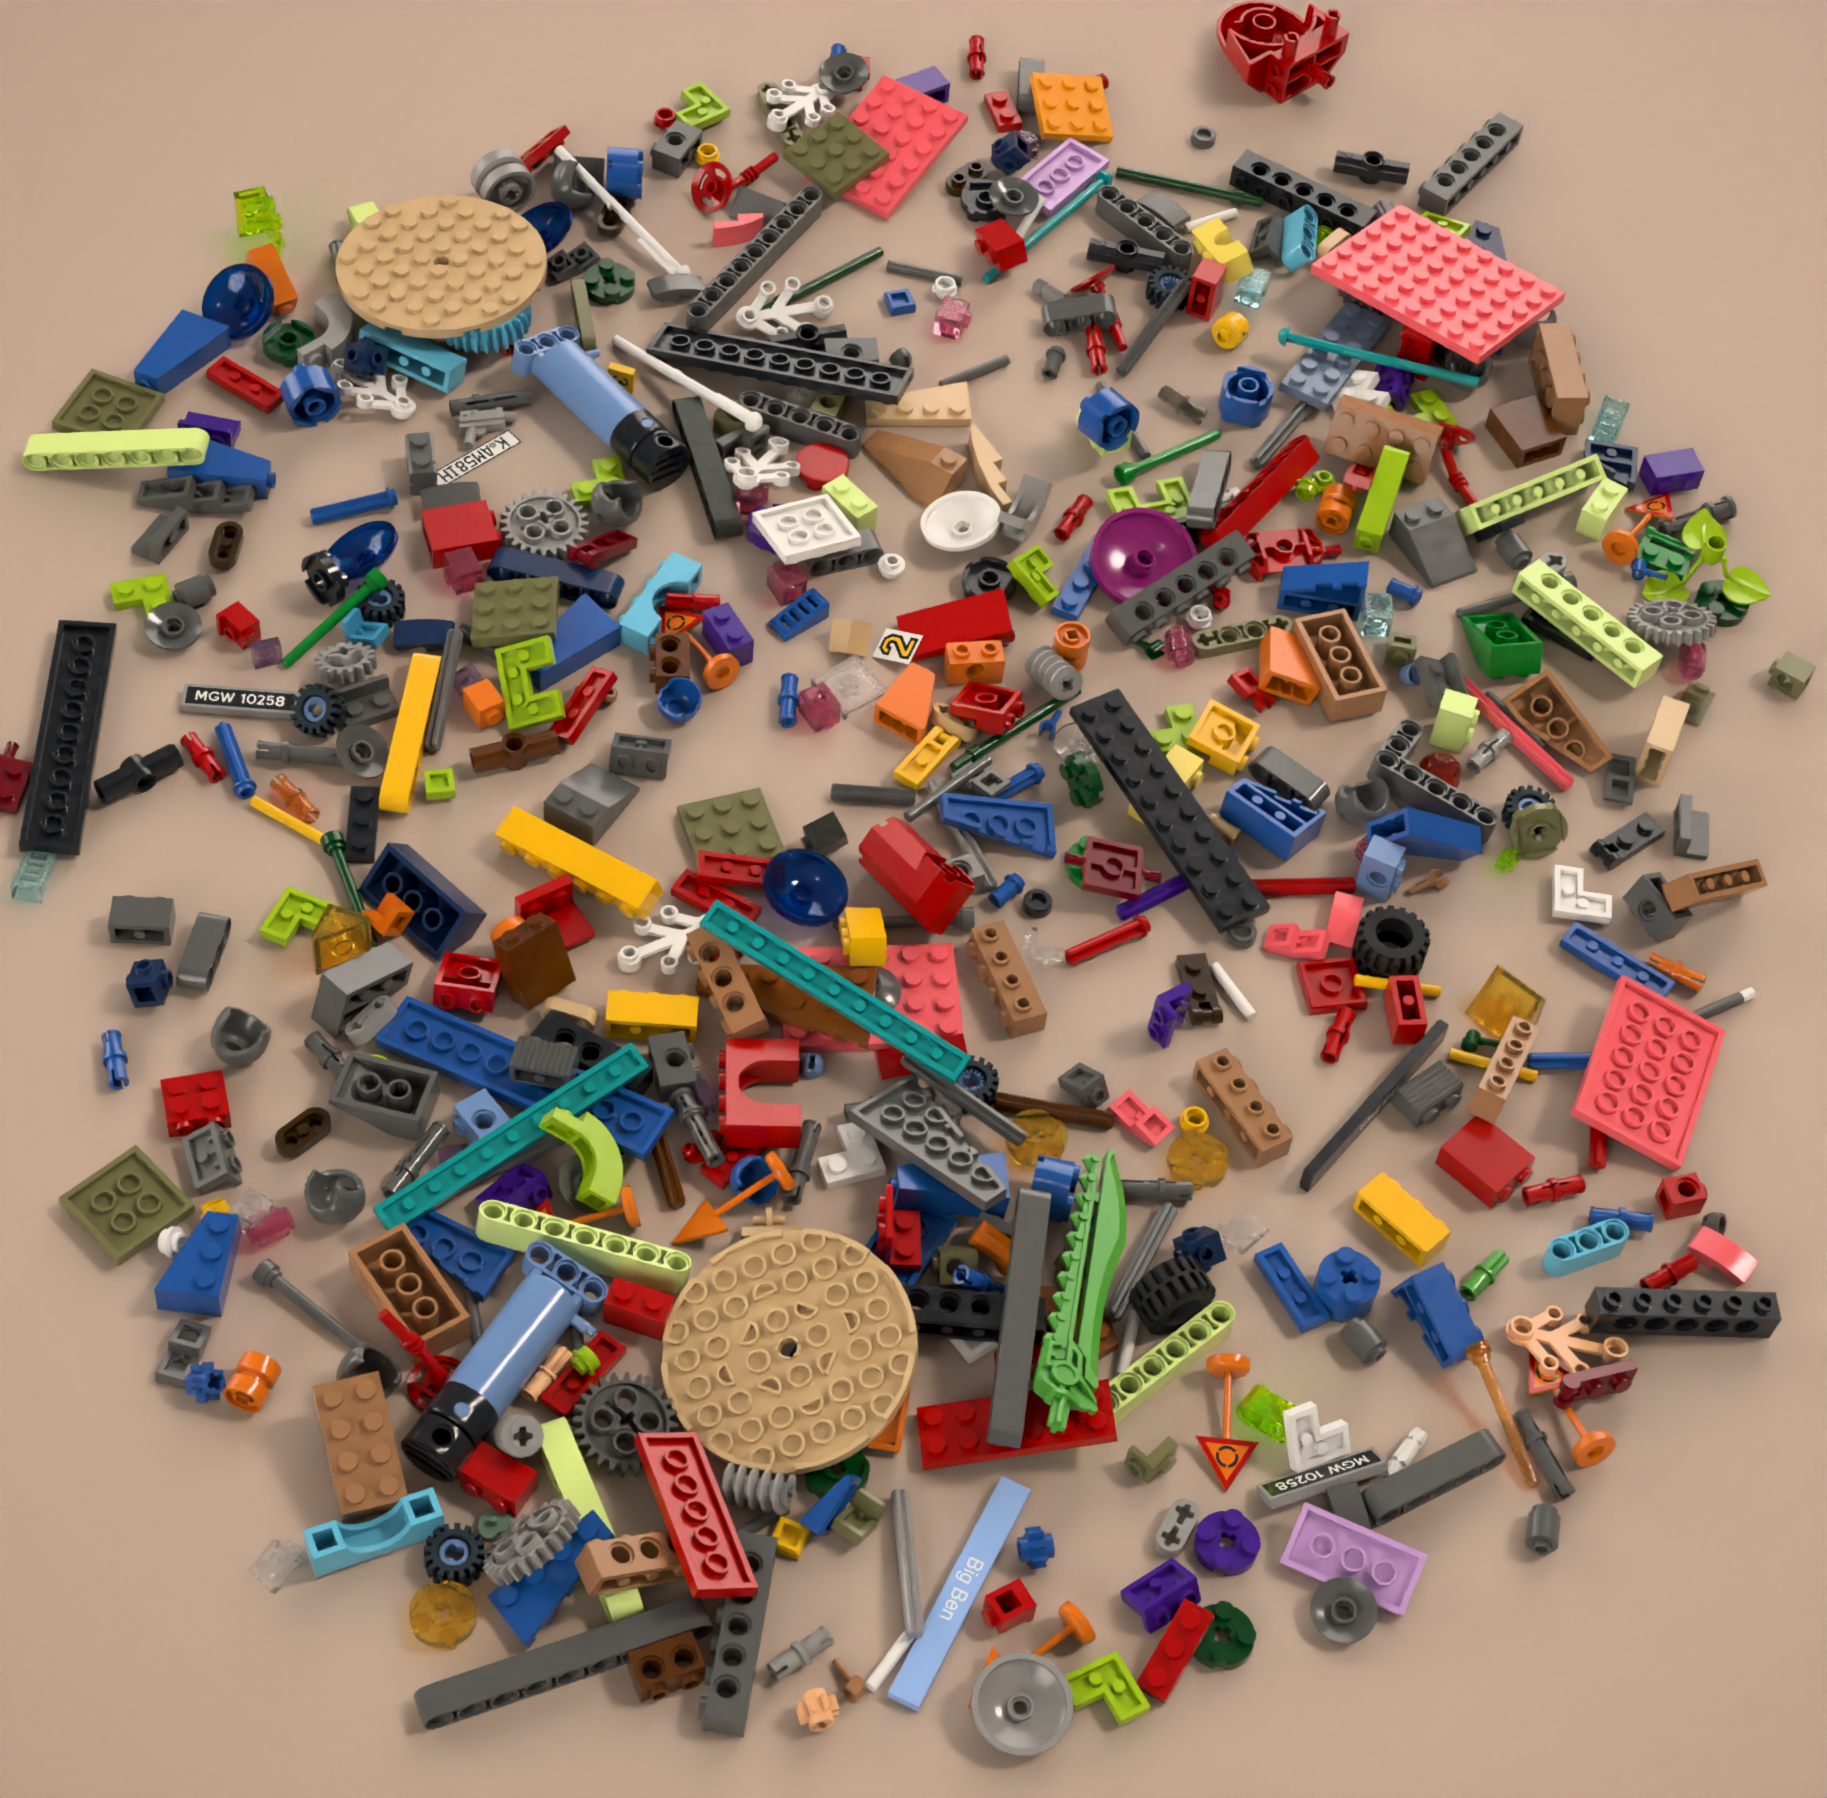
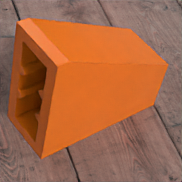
M273 243L248 250L242 273L271 316L277 314L284 316L294 311L299 297Z
M1270 626L1259 644L1258 689L1310 706L1321 688V683L1297 635Z
M911 662L875 704L873 722L918 745L926 736L935 674L927 668Z

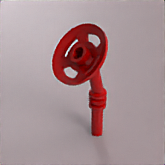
M772 152L756 165L746 168L739 174V177L732 179L729 169L724 164L715 161L705 163L697 170L692 180L691 195L693 202L704 212L713 213L719 211L727 204L733 190L739 188V185L749 186L760 177L759 174L779 160L778 155ZM715 169L723 171L726 177L723 178L716 175ZM707 174L708 176L705 178L702 185V189L700 190L701 182L704 176ZM707 197L709 200L714 201L713 206L706 205L702 199Z
M1114 264L1069 289L1070 292L1091 290L1092 294L1106 293L1104 281L1116 266ZM1117 313L1116 323L1107 327V329L1112 333L1118 351L1122 352L1128 346L1121 330L1122 323Z
M1431 422L1444 427L1438 446L1440 447V452L1449 475V483L1455 492L1460 493L1468 506L1478 502L1468 487V481L1462 472L1458 471L1451 452L1454 449V445L1461 446L1474 443L1475 435L1469 430L1453 424ZM1459 437H1463L1467 441H1461Z
M383 1309L377 1318L400 1340V1345L412 1357H417L421 1361L420 1364L411 1370L408 1376L407 1392L412 1403L420 1410L425 1411L431 1402L423 1399L420 1394L424 1393L427 1397L434 1399L455 1371L451 1366L439 1364V1362L449 1363L457 1368L461 1361L450 1356H433L426 1348L427 1343L415 1331H409L388 1309ZM425 1367L428 1371L425 1373L423 1381L415 1383L417 1375Z

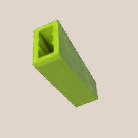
M1384 445L1356 528L1352 547L1378 554L1401 489L1410 452Z

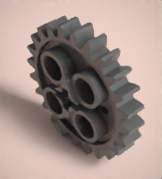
M614 1372L609 1383L601 1376L598 1380V1387L590 1383L587 1388L588 1394H580L578 1401L581 1404H576L573 1413L578 1415L573 1417L571 1422L572 1426L578 1427L574 1430L573 1436L575 1439H582L578 1444L579 1450H588L585 1461H589L594 1457L597 1459L595 1469L598 1470L605 1464L608 1466V1475H611L614 1469L617 1468L622 1478H624L627 1469H631L633 1475L637 1477L640 1467H643L634 1444L637 1434L677 1431L679 1424L672 1421L675 1419L677 1411L667 1410L673 1400L671 1398L661 1399L664 1388L657 1391L652 1390L654 1380L644 1385L642 1384L641 1374L637 1376L635 1381H631L629 1372L625 1373L623 1380H619ZM626 1398L632 1402L633 1406L624 1407L618 1402V1399ZM604 1404L610 1405L611 1408L604 1406ZM598 1418L605 1419L609 1426L606 1428L599 1427L594 1420ZM642 1421L651 1422L655 1429L646 1430L640 1423ZM626 1422H628L630 1426L626 1424L622 1427L619 1423L625 1424ZM627 1442L632 1447V1450L623 1451L617 1446V1443Z

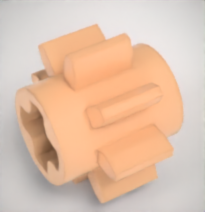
M816 1688L805 1692L801 1696L802 1702L797 1703L798 1709L796 1712L800 1725L808 1723L810 1730L815 1732L832 1727L835 1723L834 1718L839 1716L838 1711L840 1710L836 1695L827 1697L826 1690L823 1688Z

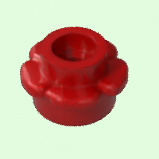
M668 107L657 109L653 119L654 125L661 130L670 128L676 120L674 110Z

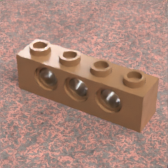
M1758 859L1689 873L1662 885L1671 912L1742 897L1768 886Z
M697 928L687 933L686 937L690 945L685 946L692 963L698 961L701 966V970L696 972L704 988L710 986L713 992L708 997L715 1012L722 1011L725 1019L720 1021L727 1037L734 1036V1038L751 1039L770 1030L771 1028L733 948L702 928ZM712 955H720L716 961L708 962L709 957ZM732 979L729 985L725 987L719 986L723 980ZM736 1004H744L741 1010L731 1012L732 1007Z
M1513 1015L1466 1110L1467 1112L1492 1124L1495 1123L1538 1035L1539 1027Z
M651 1530L645 1534L635 1536L624 1534L615 1539L603 1541L601 1539H593L583 1546L582 1551L574 1561L588 1596L686 1580L668 1530L660 1532L659 1530Z

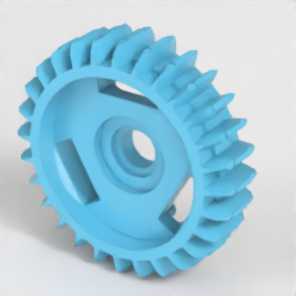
M529 305L511 320L487 331L481 332L480 329L463 332L462 337L441 339L447 341L448 346L455 345L456 350L464 348L466 353L470 350H474L476 354L479 351H485L488 354L489 350H495L498 353L499 348L502 347L507 350L509 344L515 345L517 339H524V334L528 333L531 326V306Z

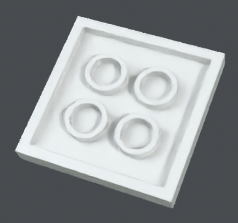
M828 494L752 512V522L785 565L861 546L860 534Z

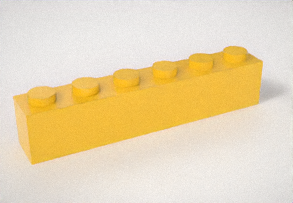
M513 806L495 832L500 842L499 847L505 853L511 856L517 854L523 857V860L528 865L536 869L539 866L546 869L547 873L555 879L567 874L576 890L581 893L588 891L594 894V897L606 906L613 904L619 907V911L629 918L633 919L636 916L645 921L664 893L657 879L516 806Z

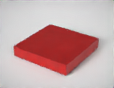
M1354 956L1297 962L1296 971L1309 1015L1337 1013L1338 1008L1343 1006L1349 1007L1354 1011L1367 1009L1368 1002L1363 987L1354 986L1353 984L1355 974H1359Z

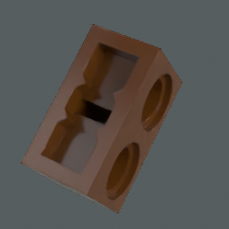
M655 633V644H650L649 650L650 661H655V666H650V683H655V694H659V691L672 678H687L690 680L689 633Z
M692 1630L627 1652V1668L640 1702L647 1700L658 1701L665 1698L670 1692L679 1689H693L705 1679L706 1665ZM681 1660H686L690 1662L691 1665L689 1667L683 1668L677 1666L675 1663ZM648 1671H654L658 1673L659 1676L650 1679L645 1677L643 1674Z

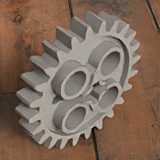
M546 489L543 490L542 495H538L535 490H532V496L530 497L522 493V500L513 498V505L506 504V512H501L500 531L502 539L505 540V547L555 559L560 556L562 559L567 560V553L570 547L588 539L589 522L588 514L584 513V507L577 506L576 499L568 501V494L558 497L557 490L552 495H548Z
M1653 598L1651 602L1642 600V604L1635 603L1634 607H1630L1627 612L1626 624L1627 628L1636 633L1638 637H1645V641L1655 640V644L1662 642L1666 646L1676 644L1680 647L1681 643L1692 646V642L1701 644L1702 640L1709 641V637L1713 638L1714 633H1716L1717 620L1716 616L1712 615V611H1706L1707 607H1698V603L1688 604L1687 600L1680 602L1675 598L1673 600L1662 598V601Z
M564 1497L559 1500L554 1498L549 1504L545 1501L539 1509H536V1507L532 1508L529 1514H523L519 1520L510 1525L511 1529L500 1534L502 1536L500 1540L492 1544L494 1548L486 1553L488 1557L483 1560L485 1573L494 1584L498 1583L499 1586L504 1583L510 1585L514 1579L519 1582L525 1574L528 1577L531 1576L534 1569H541L548 1560L554 1559L553 1554L556 1551L564 1549L562 1544L572 1539L570 1534L578 1530L576 1525L581 1522L579 1519L581 1514L569 1499L565 1500Z

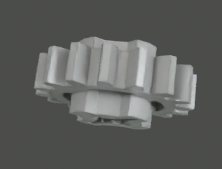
M348 641L347 644L339 642L335 644L336 647L327 646V651H319V656L314 657L316 676H320L321 681L328 679L329 684L335 681H339L340 685H343L344 682L346 684L355 683L357 678L364 680L365 674L372 675L373 669H377L375 650H371L370 645L363 647L362 642L356 645H352V641Z

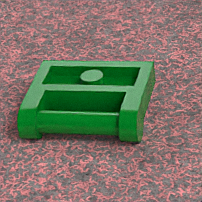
M1648 525L1638 546L1639 551L1635 559L1645 560L1647 562V569L1653 571L1666 570L1675 573L1679 580L1682 581L1696 551L1689 550L1683 541L1656 531V527ZM1651 540L1685 553V556L1651 543Z

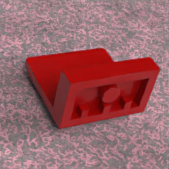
M1405 325L1400 334L1402 345L1397 352L1396 358H1407L1408 361L1431 366L1436 341ZM1415 373V378L1424 382L1429 377Z
M567 874L514 897L515 916H521L526 921L531 915L541 912L557 921L566 950L595 937L594 929L573 901V882Z
M886 1184L885 1195H879L876 1216V1231H879L876 1257L882 1258V1262L885 1265L887 1264L892 1271L920 1272V1211L893 1210V1184Z

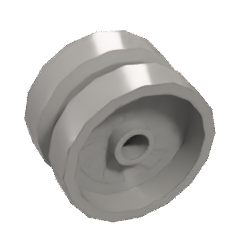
M497 149L487 153L478 160L471 172V184L483 200L500 204L514 212H518L527 206L534 197L536 191L535 179L526 168L520 156L513 150Z

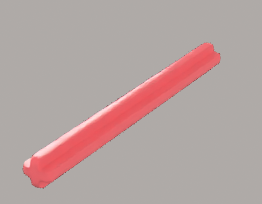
M1463 675L1470 696L1478 698L1475 708L1480 710V713L1497 729H1506L1512 736L1511 742L1561 790L1566 791L1571 788L1575 781L1574 778L1473 682Z

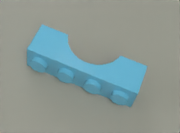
M672 552L667 560H663L658 567L656 575L647 580L641 595L634 597L628 612L619 617L617 624L621 627L620 643L648 655L650 644H655V633H661L662 618L655 612V609L664 603L665 594L668 592L691 594L692 591H695L701 584L702 564L675 552Z
M431 1487L401 1497L390 1511L371 1521L359 1524H343L333 1520L303 1530L305 1549L315 1577L425 1541L428 1536L433 1538V1531L436 1528L440 1532L443 1531L444 1515L434 1489Z

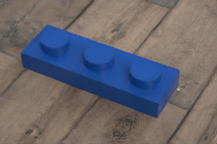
M1282 1242L1255 1253L1254 1262L1302 1334L1329 1322L1330 1314Z

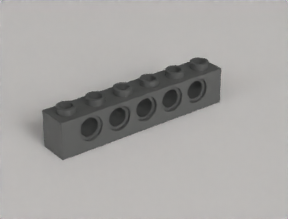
M1500 112L1492 119L1489 118L1479 132H1474L1467 144L1463 143L1454 156H1450L1441 169L1437 168L1428 182L1424 181L1418 190L1420 195L1418 206L1431 213L1445 217L1519 144L1524 125Z
M1235 530L1113 608L1104 621L1123 646H1126L1131 641L1136 644L1148 635L1147 631L1153 627L1155 630H1158L1167 624L1170 616L1174 614L1177 617L1182 615L1190 608L1189 604L1195 600L1197 603L1205 600L1211 594L1210 591L1215 587L1218 590L1225 587L1231 582L1232 576L1236 574L1239 576L1244 575L1252 568L1251 562L1256 557V554L1239 531ZM1219 560L1225 561L1228 566H1224ZM1199 573L1204 574L1208 580L1201 578ZM1178 586L1183 587L1187 593L1181 592ZM1157 600L1163 601L1166 607L1159 605ZM1135 613L1143 615L1145 620L1139 619Z
M738 1531V1537L749 1565L756 1571L753 1575L759 1588L754 1596L726 1597L725 1604L718 1603L715 1623L721 1624L720 1633H713L710 1654L715 1655L714 1665H707L704 1685L710 1687L708 1697L701 1696L698 1717L704 1718V1731L744 1737L778 1537ZM746 1598L750 1603L742 1605L737 1603L736 1600ZM733 1629H741L745 1632V1634L737 1636L732 1634L730 1631ZM733 1659L738 1661L740 1664L735 1667H730L726 1665L724 1662ZM721 1691H730L734 1694V1696L731 1698H723L718 1693H720Z

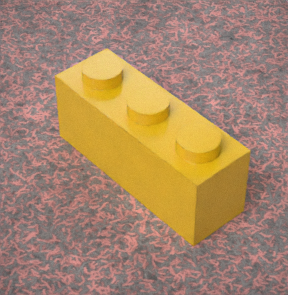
M845 907L844 917H839V935H841V945H843V956H848L849 965L886 966L887 936L880 908Z
M608 990L605 1037L648 1040V1036L684 1031L687 1042L696 1044L699 997L687 994L670 995L657 992L642 993L630 992L628 990Z
M1381 1172L1357 1193L1353 1209L1418 1267L1422 1268L1445 1248L1451 1233L1442 1220L1435 1218L1424 1208L1419 1200L1412 1198L1401 1188L1396 1180L1389 1178L1384 1172Z

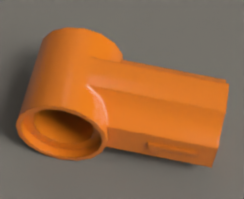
M983 1219L970 1236L968 1243L995 1261L997 1271L1007 1277L1011 1238Z

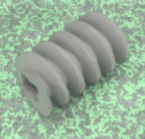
M1045 644L1039 645L1029 653L1025 663L1027 674L1045 688L1048 693L1052 694L1054 698L1068 700L1079 692L1083 683L1081 673L1077 672L1073 666H1070L1067 661Z
M526 1415L502 1417L491 1432L494 1448L510 1457L523 1458L533 1455L541 1447L544 1438L543 1429L539 1422L533 1417ZM520 1433V1439L514 1440L513 1434Z
M729 1463L726 1467L722 1480V1496L727 1505H734L736 1503L741 1508L749 1505L752 1510H759L761 1508L766 1513L774 1510L777 1515H783L787 1512L796 1490V1476L794 1474H791L785 1483L783 1472H778L775 1479L772 1480L771 1470L767 1469L764 1471L762 1478H759L758 1467H753L750 1474L747 1475L746 1465H740L737 1473H735L734 1463Z

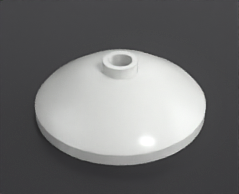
M958 491L946 494L933 501L922 514L920 526L923 537L932 546L950 552H963L980 547L993 538L1001 526V522L997 521L1001 510L997 502L984 493Z

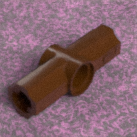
M553 730L527 736L511 732L506 734L500 742L469 748L471 765L476 773L501 767L519 770L526 766L527 761L560 754L558 738Z

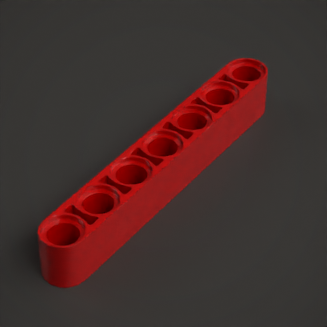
M1301 435L1290 441L1219 513L1215 529H1203L1199 533L1198 538L1205 549L1235 530H1238L1244 538L1297 483V480L1301 479L1318 462L1320 457L1307 435Z

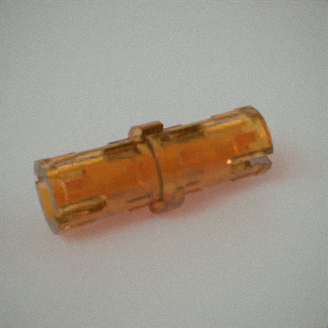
M282 773L275 776L282 786L274 779H272L270 786L284 799V805L290 810L293 809L306 824L314 823V819H312L308 812L318 819L320 811L306 799V793L302 789L296 788L285 774Z

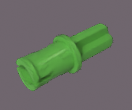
M1501 1249L1494 1250L1482 1264L1474 1267V1273L1460 1285L1459 1292L1469 1301H1475L1487 1285L1495 1283V1277L1508 1264L1509 1257Z

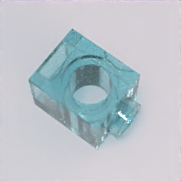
M1253 266L1254 272L1240 278L1234 302L1258 310L1267 293L1271 272Z
M1365 592L1360 610L1361 635L1389 636L1393 622L1392 594Z

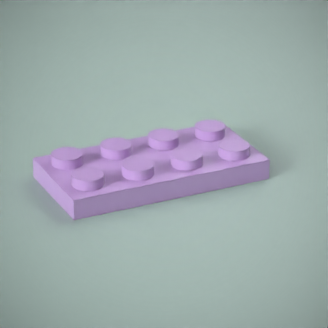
M1069 137L1021 179L1029 182L1038 194L1046 198L1039 212L1050 218L1095 179L1096 173L1109 168L1110 160Z
M1304 1502L1279 1564L1322 1583L1339 1577L1355 1579L1363 1583L1372 1592L1377 1607L1403 1617L1428 1554Z

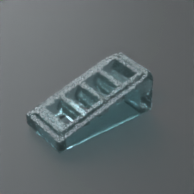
M1605 395L1589 439L1615 443L1630 403ZM1605 411H1608V412H1611V413H1613V414L1619 415V417H1616V416L1610 415V414H1608V413H1605ZM1602 417L1617 422V424L1605 421ZM1599 425H1603V426L1609 427V428H1611V429H1614V432H1613V431H1610V430H1607V429H1605V428L1599 427ZM1597 431L1612 437L1610 439L1608 437L1597 434Z
M26 851L10 885L12 898L42 903L58 854ZM33 858L45 859L47 861L33 860ZM30 865L43 867V869L30 867ZM27 873L39 874V876L27 875ZM25 880H26V881H33V882H36V883H35V884H33V883H27V882H25Z

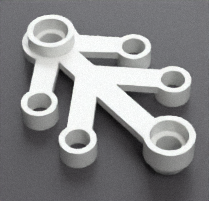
M789 79L783 80L780 90L775 88L767 90L766 101L770 104L782 103L792 105L784 110H772L768 115L767 127L772 131L782 132L786 129L788 119L804 110L805 125L810 128H816L819 126L821 117L828 119L834 115L835 106L830 104V100L834 97V92L826 89L822 82L806 87L796 86V83ZM793 94H800V95H807V96L804 97V96H792V95H793ZM813 103L820 104L819 114L815 113Z
M788 277L784 284V290L772 308L761 310L766 300L772 298L776 290L773 282L764 281L761 283L759 294L752 305L743 306L737 311L736 322L744 331L758 329L768 336L777 335L778 333H789L788 329L796 332L797 327L809 322L799 323L791 318V316L813 313L818 318H828L833 311L834 303L829 296L820 295L813 302L786 306L791 297L798 293L801 285L798 278ZM793 283L796 285V288H791L788 284ZM768 287L771 289V292H766L763 288ZM821 302H822V303H825V304H827L828 306H826V307L821 306L820 303H821ZM745 315H750L753 319H747ZM774 320L783 326L775 328L765 321Z
M342 358L334 360L331 364L330 374L333 380L337 381L336 387L340 396H357L356 405L359 408L391 410V415L401 420L411 418L415 412L416 404L406 396L408 382L406 376L402 374L392 376L391 387L395 389L394 396L387 391L386 387L387 366L385 368V376H373V383L368 379L356 378L353 372L344 370V359ZM350 381L354 382L360 387H353V384Z
M783 437L769 438L767 453L758 461L751 455V450L745 447L736 448L734 457L724 459L725 471L734 473L733 483L742 490H752L759 483L773 482L776 486L786 487L789 485L790 476L795 477L800 474V463L796 461L771 464L775 459H784L785 455L788 454L789 441ZM740 463H745L747 467H742Z
M673 905L662 907L660 910L661 922L666 925L678 924L689 927L684 930L652 924L649 917L645 921L636 917L634 919V931L636 934L641 936L652 935L661 939L638 948L631 945L624 946L617 955L619 969L626 973L636 972L641 968L642 959L671 948L669 954L661 958V971L666 975L675 974L679 969V960L688 941L686 934L700 928L699 923L705 914L700 917H694L678 913V909ZM687 953L688 961H689L690 963H692V961H691V959H690V957H689V955H688V953Z

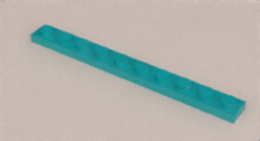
M715 900L700 921V928L955 1085L970 1063L971 1056L719 900Z
M630 1042L373 1207L374 1214L387 1231L403 1222L406 1226L410 1225L549 1135L550 1133L541 1129L539 1124L542 1116L555 1107L566 1109L574 1117H577L648 1071L649 1065L632 1042Z

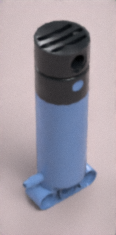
M564 325L515 343L511 361L512 371L521 376L534 374L560 402L651 488L656 490L666 488L681 477L690 461L688 447L672 432L668 431L656 417L595 361V358L601 355L598 349L585 352L578 345L580 333L576 328Z
M535 1241L528 1246L521 1263L522 1272L526 1277L425 1409L423 1415L419 1417L401 1441V1449L412 1464L436 1480L453 1482L458 1477L460 1469L479 1443L486 1439L569 1325L581 1333L587 1334L589 1337H593L597 1332V1329L590 1322L579 1316L578 1313L594 1315L600 1311L608 1293L606 1283L600 1277L545 1241ZM532 1257L541 1258L544 1263L538 1264L532 1260ZM558 1275H566L571 1281H563ZM591 1292L597 1296V1299H590L585 1293Z

